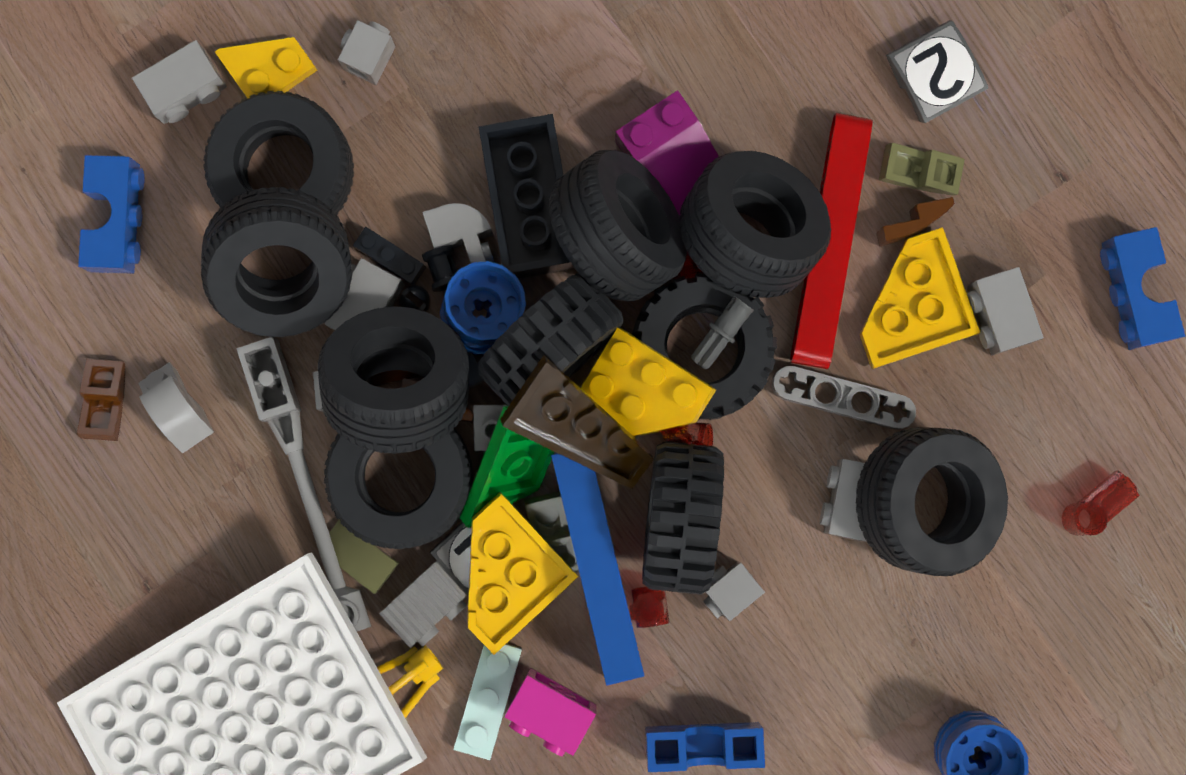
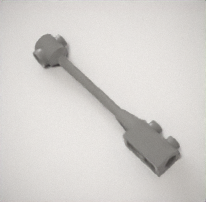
M269 337L236 348L259 421L268 422L285 455H288L328 581L355 630L360 631L371 627L360 590L347 587L309 473L302 451L304 446L300 421L301 407L279 340L275 337Z

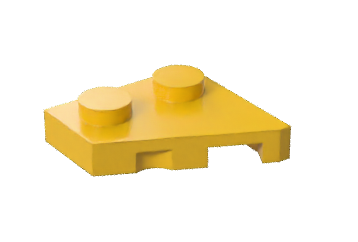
M295 37L219 48L215 51L247 98H250L249 96L253 94L258 95L260 92L267 93V91H283L285 93L318 71Z

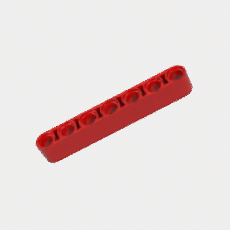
M835 113L832 120L819 191L828 208L831 223V240L825 254L803 281L791 349V363L828 369L831 363L871 138L872 119Z

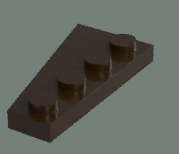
M544 355L500 418L503 427L630 489H633L654 460L651 452Z

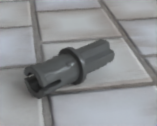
M733 296L714 324L710 322L711 330L694 351L691 359L704 369L710 368L729 341L735 342L733 337L754 310Z

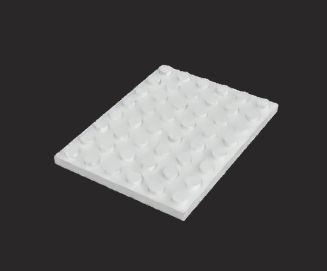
M312 552L292 562L57 702L96 775H400L427 758Z

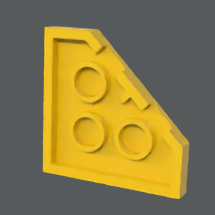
M943 227L909 238L904 242L859 334L871 369L980 333Z
M618 327L581 387L588 396L634 437L696 423L716 391L709 384Z
M501 492L472 517L467 612L468 629L495 655L578 578L575 571Z

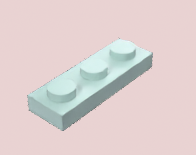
M505 644L493 655L485 645L483 646L453 750L487 760L491 759L522 648Z

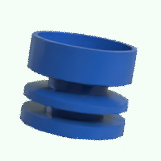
M489 261L471 263L459 269L449 281L440 309V320L448 324L460 336L467 352L484 354L523 315L526 306L524 289L516 275L502 265ZM483 308L487 310L485 317L482 315L477 318L473 316L475 309L478 311Z
M964 711L950 717L938 731L934 742V759L942 775H1028L1029 773L1028 755L1022 742L995 716L981 711ZM979 746L982 751L978 752L979 759L973 760L971 756L974 755V748Z

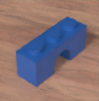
M85 155L83 193L94 200H108L111 205V217L103 227L95 230L80 229L78 267L86 271L134 274L135 264H138L140 261L141 249L139 242L136 241L137 227L142 225L143 212L141 205H138L139 190L144 188L145 176L143 169L140 168V164L131 157Z
M1154 227L1115 236L1101 243L1103 248L1100 251L1101 263L1103 268L1109 271L1112 283L1109 288L1110 298L1115 307L1118 306L1121 318L1119 333L1122 341L1127 343L1128 349L1133 350L1185 337L1177 301L1154 302L1142 290L1141 282L1144 273L1147 270L1166 264L1158 228Z
M759 722L645 727L648 772L687 771L688 767L699 765L724 766L726 769L765 768L764 730Z

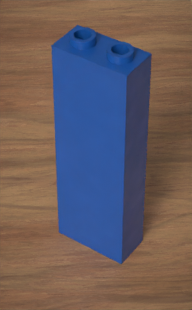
M561 454L551 455L606 686L644 677L596 472Z

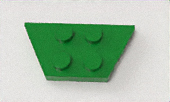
M504 406L461 513L460 519L467 528L472 526V517L499 492L513 504L515 501L524 499L538 491L551 462V455H554V451L502 426L500 418L508 406Z

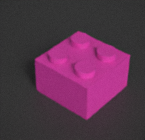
M530 668L511 702L505 718L511 721L508 726L525 737H529L533 733L544 739L543 746L549 751L562 757L565 752L574 756L596 716V704Z

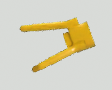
M426 645L419 650L414 646L405 654L377 667L380 674L405 662H409L404 666L407 673L388 687L392 695L411 680L417 685L424 681L401 709L405 718L427 690L440 679L437 673L444 669Z

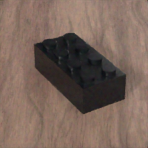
M553 114L478 126L502 266L515 274L518 279L575 269L556 238L549 215V198L556 180L563 176Z

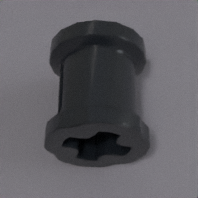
M452 245L441 246L422 254L423 261L428 263L434 281L431 285L433 292L446 290L449 281L457 272L452 256L454 254Z

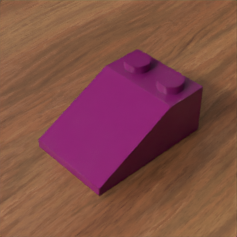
M678 90L615 131V143L620 150L636 159L650 171L669 195L679 215L681 205L707 165L719 157L701 123Z

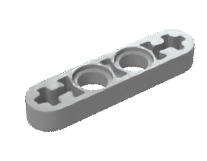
M795 366L783 367L774 374L772 379L773 392L777 397L785 401L882 427L902 429L913 423L916 417L914 403L904 395ZM791 373L794 375L795 382L805 385L807 377L812 378L813 381L808 388V399L801 397L805 391L802 389L793 388L790 393L784 392L785 386L779 384V379L786 378ZM823 382L831 384L836 392L834 400L828 404L819 402L815 395L817 385ZM857 392H864L871 398V408L866 413H858L852 407L851 400ZM879 396L885 398L882 405L886 407H895L898 402L901 403V408L907 412V416L900 418L898 422H894L893 414L882 411L879 414L880 419L875 418L874 415L880 406Z

